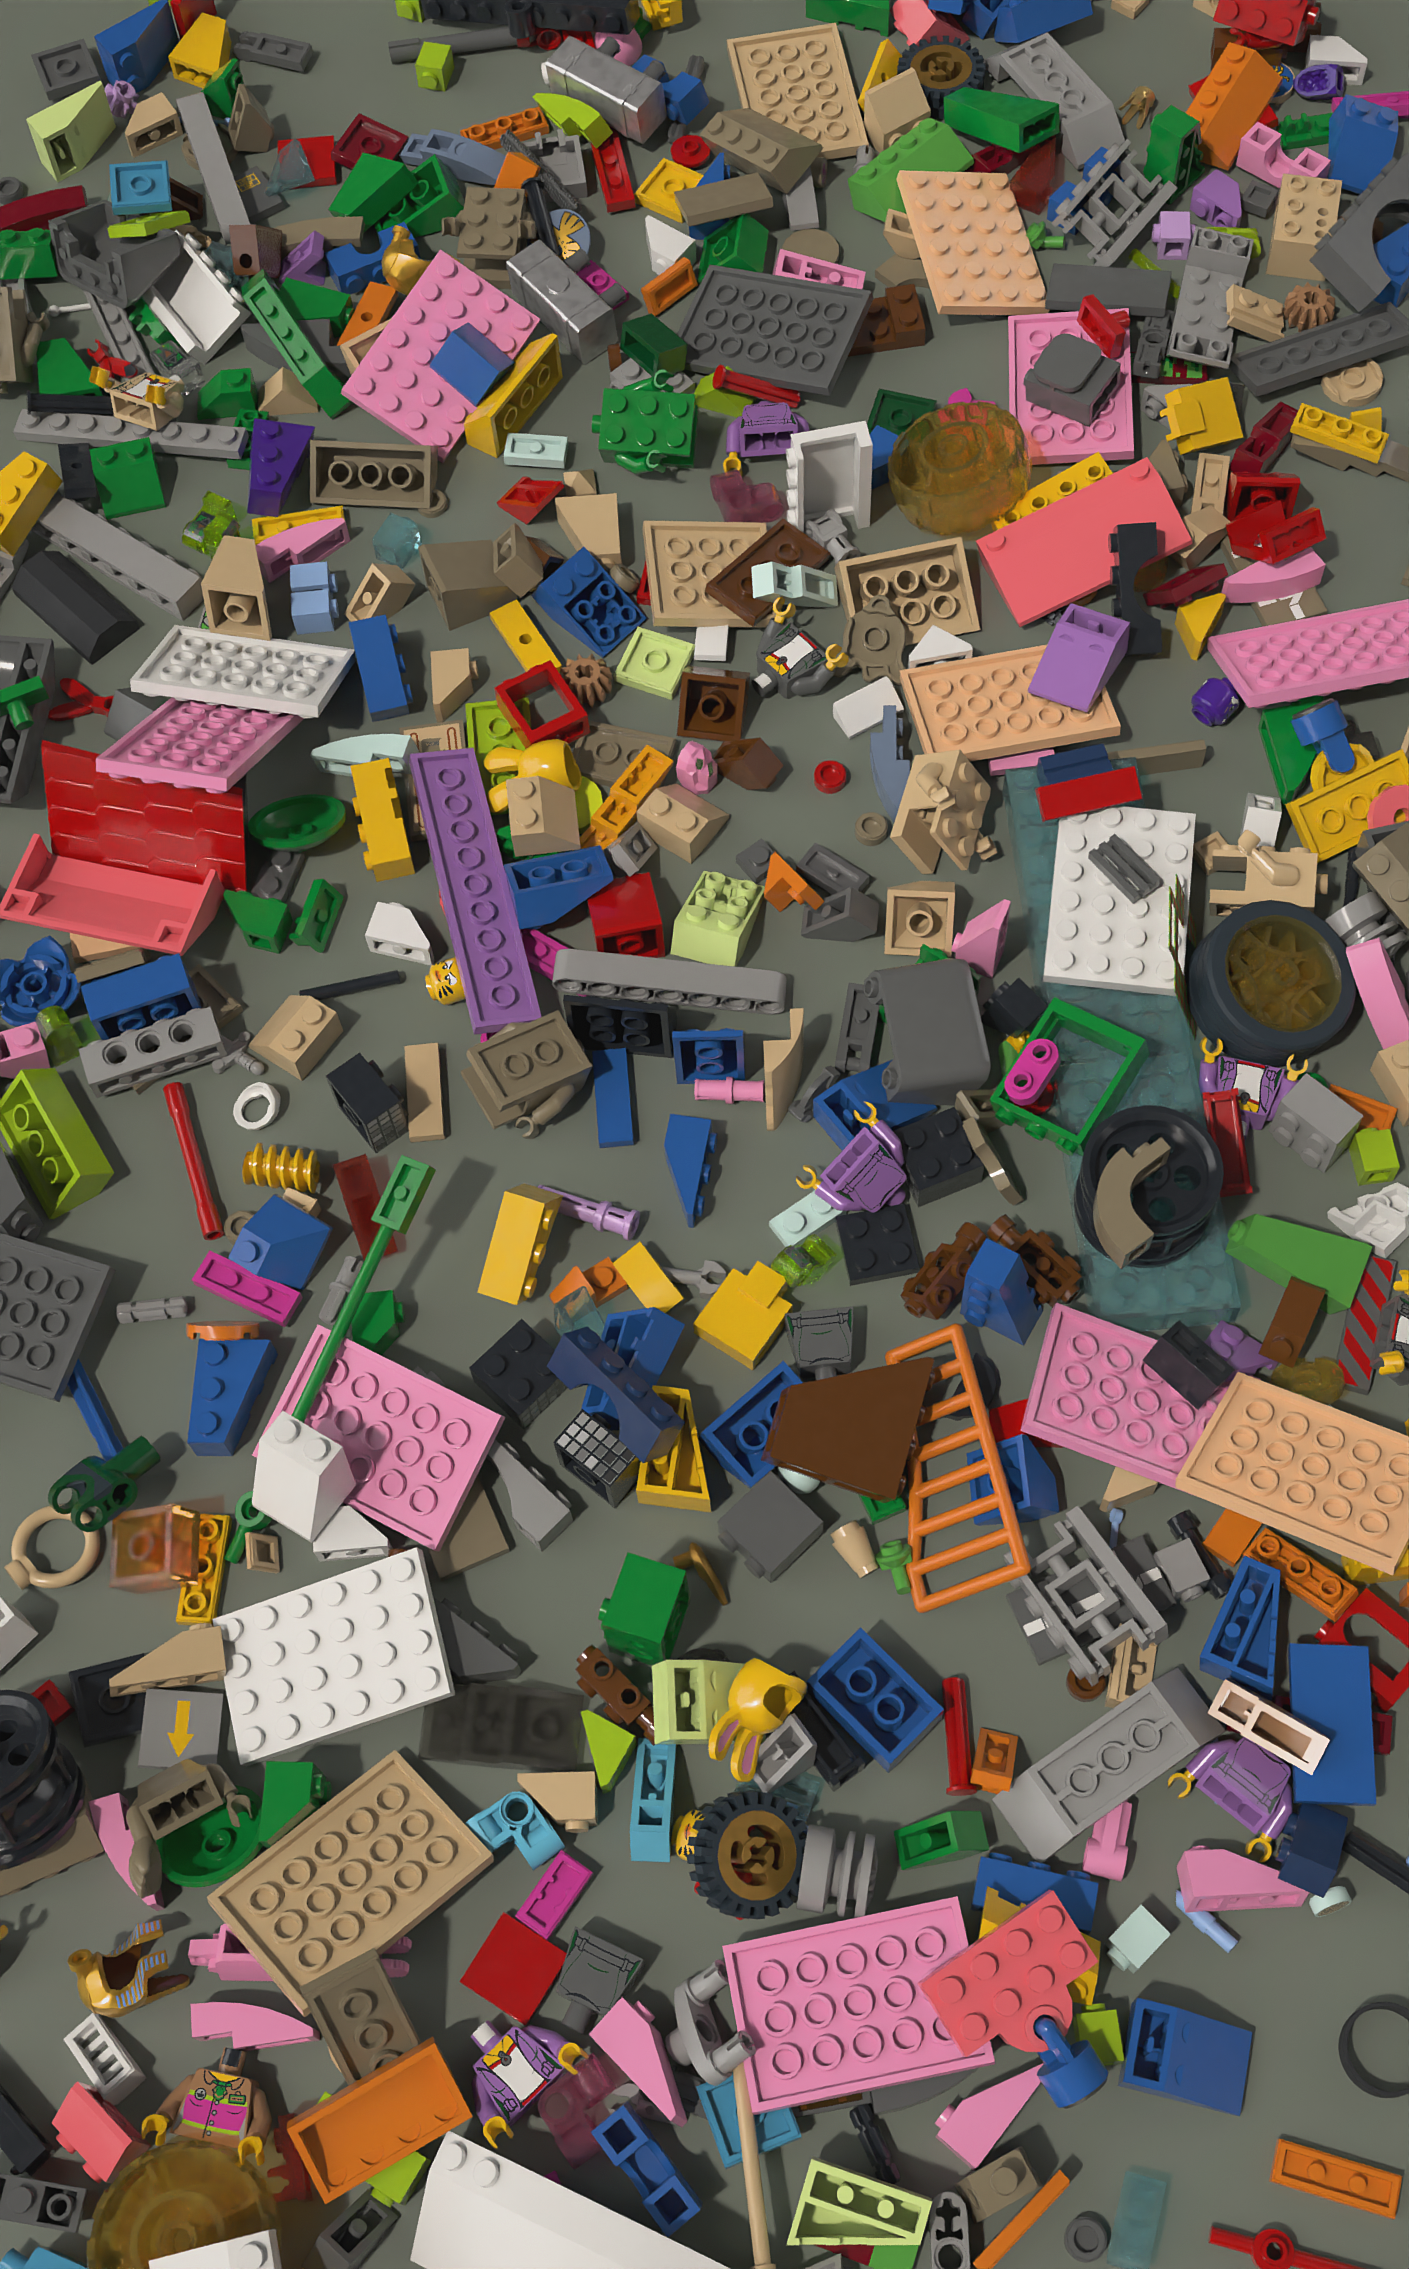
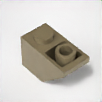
M1163 439L1148 459L1160 475L1175 507H1181L1183 495L1188 490L1187 479L1184 474H1180L1177 451H1172L1169 441L1167 442L1166 439Z

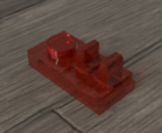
M296 2113L278 2116L279 2127L274 2128L276 2151L278 2154L283 2153L286 2165L270 2168L267 2171V2178L271 2179L281 2176L284 2180L289 2181V2184L280 2193L270 2195V2200L274 2203L295 2199L304 2203L313 2201L309 2172L287 2131V2122L298 2116Z

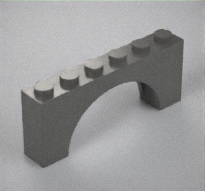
M1408 152L1399 160L1393 157L1382 168L1381 172L1368 184V187L1354 200L1355 202L1341 215L1342 217L1328 230L1329 233H1326L1316 243L1314 247L1318 251L1309 260L1358 312L1374 300L1391 281L1376 257L1372 242V228L1375 218L1394 217L1409 223Z

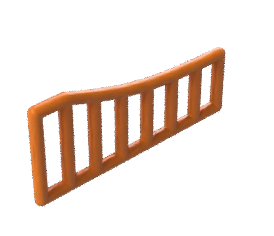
M958 1323L887 1351L885 1354L886 1364L891 1365L901 1363L902 1360L952 1341L956 1359L932 1368L935 1371L933 1384L961 1373L966 1392L926 1407L924 1418L919 1426L968 1406L971 1408L975 1422L974 1426L919 1447L915 1427L912 1440L916 1441V1446L910 1461H907L909 1489L907 1544L911 1546L912 1562L906 1564V1572L911 1586L914 1606L919 1613L931 1611L1025 1576L1031 1571L1030 1561L963 1327ZM980 1440L985 1459L923 1483L921 1462ZM989 1473L994 1490L993 1494L923 1520L924 1498ZM999 1508L1004 1528L921 1559L923 1536ZM1009 1543L1014 1561L1013 1564L927 1595L922 1575Z

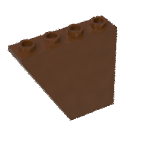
M924 1357L791 1385L785 1388L780 1394L761 1461L882 1503L895 1500L896 1496L899 1497L905 1486L906 1476L902 1475L905 1463L910 1461L915 1450L916 1441L912 1440L915 1427L921 1424L925 1415L926 1407L922 1405L925 1391L928 1392L931 1389L935 1379V1371L932 1370L934 1359Z

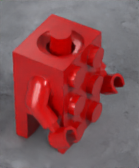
M1219 0L1213 21L1234 27L1229 30L1231 34L1238 35L1237 40L1233 42L1234 44L1263 50L1280 47L1283 44L1295 46L1302 42L1308 25L1314 26L1316 24L1320 8L1315 7L1316 0ZM1238 29L1246 31V33L1243 35Z

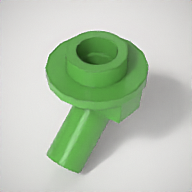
M1041 221L1039 224L1034 222L1026 230V236L1029 239L1030 245L1036 250L1039 247L1065 248V236H1046L1047 230L1044 221Z
M901 1540L886 1542L880 1546L881 1551L875 1555L876 1561L882 1571L891 1569L897 1594H907L911 1591V1586L905 1564L912 1562L911 1546L909 1544H902Z

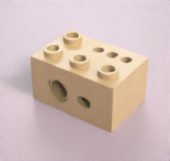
M1283 173L1275 207L1266 274L1325 282L1326 278L1309 260L1318 251L1314 247L1316 243L1326 233H1329L1328 230L1337 221L1342 180Z

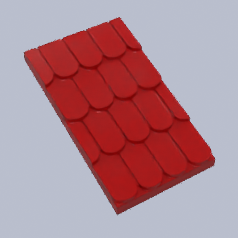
M42 740V765L53 855L200 885L204 884L209 870L213 869L217 871L224 890L234 892L242 890L247 892L246 863L249 824L247 773L227 792L218 794L207 792L206 788L194 786L191 788H177L174 786V783L168 782L145 783L141 781V778L135 777L112 778L109 776V773L96 772V758L101 754Z

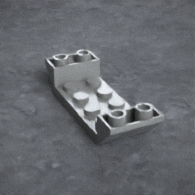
M1048 32L1020 42L984 59L985 68L998 82L1011 76L1030 98L1059 104V130L1063 133L1062 153L1077 170L1083 168L1084 163L1100 147L1109 150L1115 143L1120 146L1125 141L1112 101Z
M1195 227L1181 281L1166 352L1167 357L1223 370L1228 369L1233 348L1231 340L1234 327L1227 325L1230 315H1227L1226 291L1232 284L1242 287L1254 239L1223 233L1213 229Z
M1177 1667L1148 1683L1028 1768L1011 1783L1009 1792L1002 1790L992 1801L1034 1861L1044 1863L1098 1820L1190 1754L1197 1753L1204 1746L1225 1733V1729L1216 1718L1207 1714L1209 1708Z

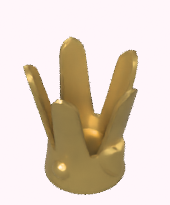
M1146 86L1137 87L1132 92L1129 100L1118 108L1122 110L1131 103L1122 118L1121 123L1123 125L1127 124L1140 111L1136 127L1137 129L1142 127L1149 107H1152L1155 101V95L1150 88Z

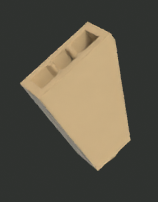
M617 493L555 498L558 523L577 552L585 547L608 574L615 564H622Z

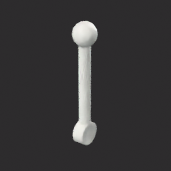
M89 303L65 307L52 305L49 307L48 312L51 316L57 317L60 313L89 310L91 307Z

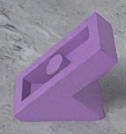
M314 230L282 260L279 277L280 284H283L286 277L316 286L324 284L327 265L322 260L324 256L323 235Z

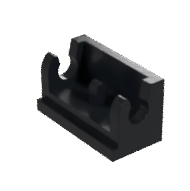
M1180 1320L1160 1337L1143 1359L1151 1369L1197 1410L1206 1403L1211 1395L1213 1396L1235 1371L1232 1366Z

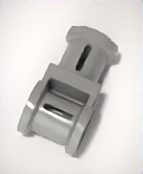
M834 509L826 511L825 516L813 522L808 520L804 523L805 534L831 553V556L835 559V566L839 561L860 557V550L852 546L847 540V529Z

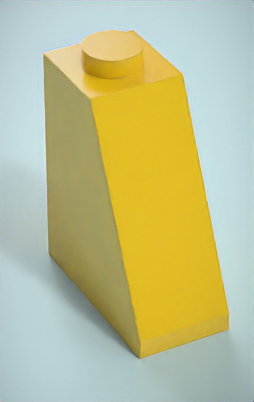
M203 12L168 56L175 79L204 88L214 72L229 61L232 42L226 20Z

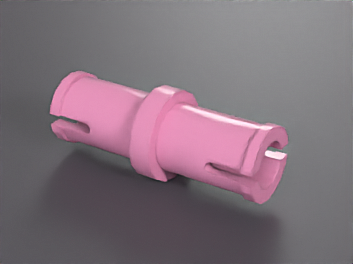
M726 1077V1080H703L696 1078L694 1088L695 1100H725L726 1104H733L734 1101L764 1102L765 1081L734 1080V1077Z

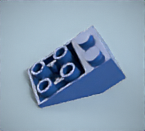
M585 547L581 548L541 583L531 595L553 621L602 658L646 619L645 615Z
M890 1060L842 1079L813 1099V1117L843 1151L864 1127L868 1130L871 1129L868 1123L860 1122L854 1116V1110L859 1113L862 1119L870 1116L871 1109L864 1101L874 1105L876 1108V1118L879 1121L883 1119L892 1131L928 1117L937 1110V1107L932 1104L888 1102L886 1089L882 1085V1073L892 1061Z
M1136 1998L1131 2003L1123 2051L1125 2061L1121 2063L1118 2086L1240 2116L1253 2032L1178 2007Z

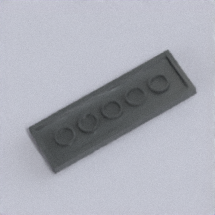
M1387 302L1231 355L1228 368L1256 397L1267 395L1272 391L1296 385L1298 382L1322 376L1339 368L1349 367L1354 363L1409 345V319L1391 302Z

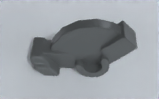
M831 1065L825 1067L820 1076L807 1089L801 1101H794L788 1107V1111L800 1122H809L813 1118V1112L811 1111L813 1109V1099L832 1087L841 1073Z

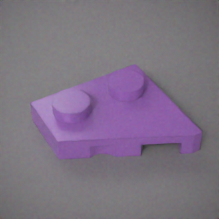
M1220 1320L1204 1341L1235 1369L1225 1382L1232 1381L1237 1372L1250 1376L1254 1375L1260 1367L1266 1366L1269 1370H1273L1278 1362L1258 1354L1261 1343L1244 1334L1238 1327L1229 1325L1223 1320Z

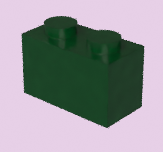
M652 313L623 322L620 349L652 377L661 369L672 374L684 370L688 344Z

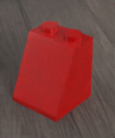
M649 872L642 874L634 873L630 877L626 875L625 877L615 878L586 899L597 952L651 958L666 957L662 921Z

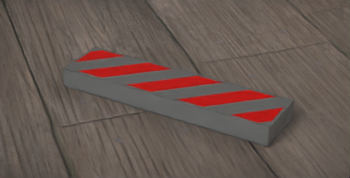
M1369 1255L1350 1309H1347L1330 1386L1363 1395L1368 1394L1374 1368L1370 1367L1380 1313L1382 1304L1388 1302L1396 1261Z

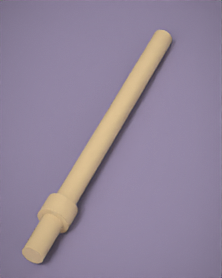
M742 2062L732 2071L755 2265L751 2269H776V2264H771L755 2119L752 2113L745 2069Z

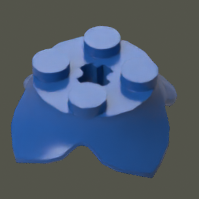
M51 936L34 942L27 949L24 959L20 961L9 958L0 960V1004L2 1006L0 1013L2 1019L12 1026L19 1027L35 1022L37 1016L42 1025L54 1026L61 1021L62 1015L66 1013L81 992V982H77L75 974L70 970L69 958L65 949Z

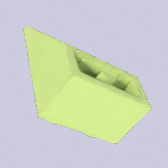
M101 81L26 119L41 163L57 182L81 171L116 128Z
M703 871L674 921L670 954L707 964L736 967L744 953L763 901L765 886L757 885L750 880H738L727 877L719 872Z
M665 1660L653 1665L655 1745L708 1744L711 1730L729 1710L727 1703L728 1693L733 1680L744 1666V1663L711 1660ZM765 1734L763 1736L761 1743H763L766 1740ZM737 1735L734 1737L731 1744L735 1743Z

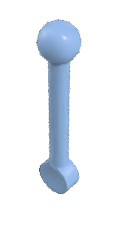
M1116 1508L1111 1510L1109 1517L1112 1523L1110 1549L1117 1546L1119 1524L1123 1518V1511Z

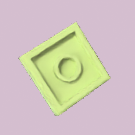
M637 627L613 675L614 682L673 700L682 680V672L690 665L694 657L695 644Z

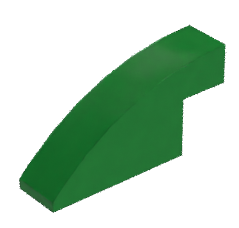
M1315 695L1300 698L1298 701L1290 702L1288 706L1263 709L1258 730L1283 809L1286 808L1285 804L1295 800L1302 790L1317 753L1313 743L1301 747L1290 720L1293 719L1292 716L1323 702V696Z

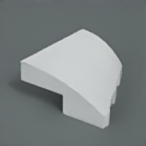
M1398 1182L1384 1187L1376 1194H1366L1357 1198L1358 1205L1339 1211L1337 1207L1331 1208L1327 1212L1328 1219L1353 1240L1372 1246L1371 1252L1387 1258L1409 1236V1188Z

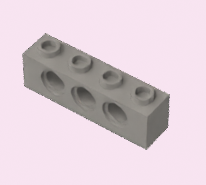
M211 1007L204 1009L195 1008L188 1011L186 1015L173 1019H161L152 1026L139 1030L130 1029L123 1032L120 1036L108 1040H96L89 1043L87 1047L78 1049L88 1084L96 1098L227 1056ZM186 1035L192 1036L186 1042H179V1040ZM159 1046L155 1052L146 1053L150 1047ZM122 1056L126 1057L123 1062L113 1064V1062L117 1058Z

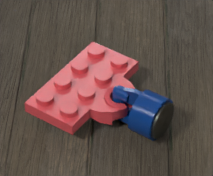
M1048 1890L918 1982L919 1987L962 2056H969L997 2035L1006 2044L1019 2050L1037 2052L1044 2062L1038 2070L1037 2076L1058 2108L1068 2109L1084 2102L1098 2092L1107 2082L1109 2072L1089 2040H1082L1070 2045L1065 2038L1073 2018L1072 1999L1066 1985L1099 1961L1054 1890Z

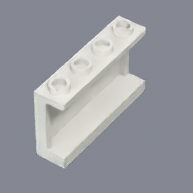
M175 230L174 232L178 233L181 243L179 256L142 297L190 356L205 365L251 315V311L244 304L245 301L242 298V293L235 287L231 288L229 286L231 280L220 269L216 270L214 268L217 264L214 259L205 251L201 252L199 250L202 246L199 241L190 233L184 236L178 230Z
M866 421L791 434V448L786 449L788 467L791 468L786 470L787 483L790 489L786 490L790 509L787 510V521L804 533L805 522L808 520L813 522L825 516L826 511L834 509L840 517L854 515L858 529L870 527L873 444Z

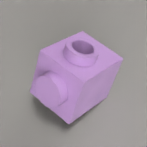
M1160 211L1158 224H1153L1152 242H1157V260H1187L1189 245L1192 242L1195 231V224H1190V212Z

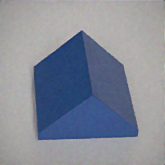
M468 322L451 332L431 362L430 368L477 407L512 368L515 362Z

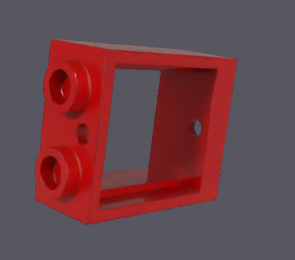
M551 660L541 665H535L527 672L513 679H507L494 687L498 708L525 748L532 744L552 739H559L569 744L590 733L588 714ZM552 684L570 712L531 730L514 702Z

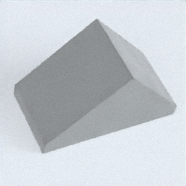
M795 1713L790 1714L783 1721V1724L759 1747L757 1767L753 1779L762 1792L772 1793L814 1765L817 1743Z

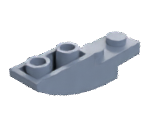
M431 129L428 136L412 133L400 154L405 164L417 166L436 154L455 175L457 180L495 185L506 157L479 142L436 129Z
M883 705L882 733L870 732V763L878 796L891 820L895 822L910 774V760H903V745L896 744V738H902L903 719L896 718V705Z

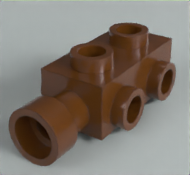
M1006 1214L999 1217L988 1229L986 1235L994 1242L1002 1244L1004 1247L1020 1255L1029 1276L1026 1284L1035 1290V1298L1042 1304L1048 1303L1052 1308L1056 1303L1061 1304L1064 1302L1067 1305L1072 1302L1081 1291L1079 1286L1082 1276L1079 1274L1081 1269L1077 1262L1070 1256L1066 1255L1062 1258L1053 1250L1055 1247L1054 1242L1044 1232L1036 1234L1033 1230L1029 1229L1024 1234H1021L1016 1229L1017 1224ZM1024 1259H1031L1035 1264L1030 1266ZM1055 1282L1060 1287L1056 1290L1050 1283Z
M964 1222L955 1234V1241L951 1245L941 1243L936 1251L929 1252L925 1257L924 1266L917 1275L906 1280L900 1296L905 1301L904 1307L910 1314L917 1318L924 1316L938 1320L948 1310L949 1305L962 1288H964L966 1273L974 1261L970 1255L973 1251H979L987 1238L983 1231L974 1224Z
M591 1644L576 1659L580 1665L575 1670L581 1677L576 1682L577 1685L591 1699L597 1694L607 1704L603 1711L617 1726L624 1722L631 1728L637 1723L645 1731L643 1736L655 1746L654 1708L651 1702L598 1648ZM601 1667L609 1668V1672L605 1676H598L596 1673ZM627 1694L636 1696V1700L632 1704L623 1702V1698Z

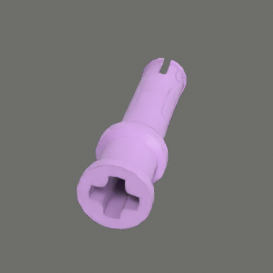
M542 1184L538 1186V1188L563 1195L558 1213L592 1223L597 1231L603 1232L608 1230L623 1235V1239L628 1241L635 1235L640 1219V1212L633 1209L629 1212L612 1206V1202L609 1201L596 1203L545 1187Z

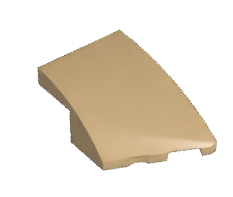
M803 1008L790 1009V1040L763 1041L767 1131H776L789 1110L788 1107L793 1102L798 1088L803 1063Z

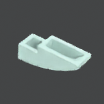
M768 562L751 567L753 598L774 603L778 597H783L785 599L784 604L786 605L792 603L795 606L838 607L836 575L804 565L788 567L776 562Z
M370 734L328 743L313 749L310 756L320 772L352 777L350 766L389 758L393 772L412 774L409 764L410 754L420 752L411 735Z

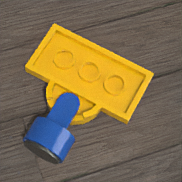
M1333 698L1292 716L1293 719L1290 720L1301 747L1313 743L1318 753L1312 764L1310 775L1313 791L1285 804L1303 848H1309L1311 850L1310 853H1318L1317 863L1358 844L1362 832L1369 830L1367 814L1370 803L1383 792L1382 790L1390 786L1409 785V763L1403 749L1396 750L1374 761L1370 752L1361 744L1348 743L1343 731L1348 724L1338 700H1333ZM1398 809L1394 815L1395 824L1406 820L1405 813L1401 809Z

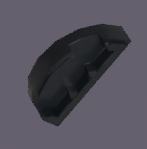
M975 1353L972 1361L987 1409L992 1403L996 1389L995 1374L988 1361L978 1353ZM962 1379L952 1397L966 1392ZM970 1406L943 1417L960 1421L963 1418H972L973 1415Z

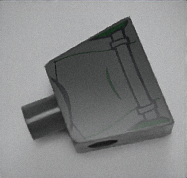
M853 1306L785 1313V1331L800 1378L815 1377L816 1380L850 1373Z
M575 1926L556 1990L559 1996L571 2001L561 2024L583 2034L592 2013L604 2018L621 1997L625 1998L646 1965L644 1960Z

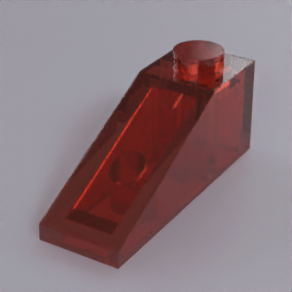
M1056 134L1036 144L1010 181L1009 190L1013 192L1017 206L1036 215H1040L1045 206L1049 204V197L1056 191L1053 188Z

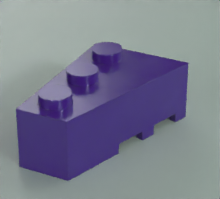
M254 418L250 450L247 513L272 517L279 516L296 478L299 477L306 458L310 455V440L314 438V426Z

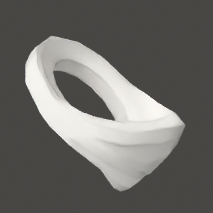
M257 1082L248 1086L240 1094L234 1105L233 1115L237 1124L247 1130H260L268 1126L277 1117L279 1112L280 1094L268 1083ZM262 1096L266 1097L270 1102L267 1114L258 1122L246 1121L243 1117V1110L246 1104L253 1099H259Z

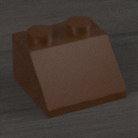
M687 666L682 672L677 736L719 741L741 740L748 705L750 673Z

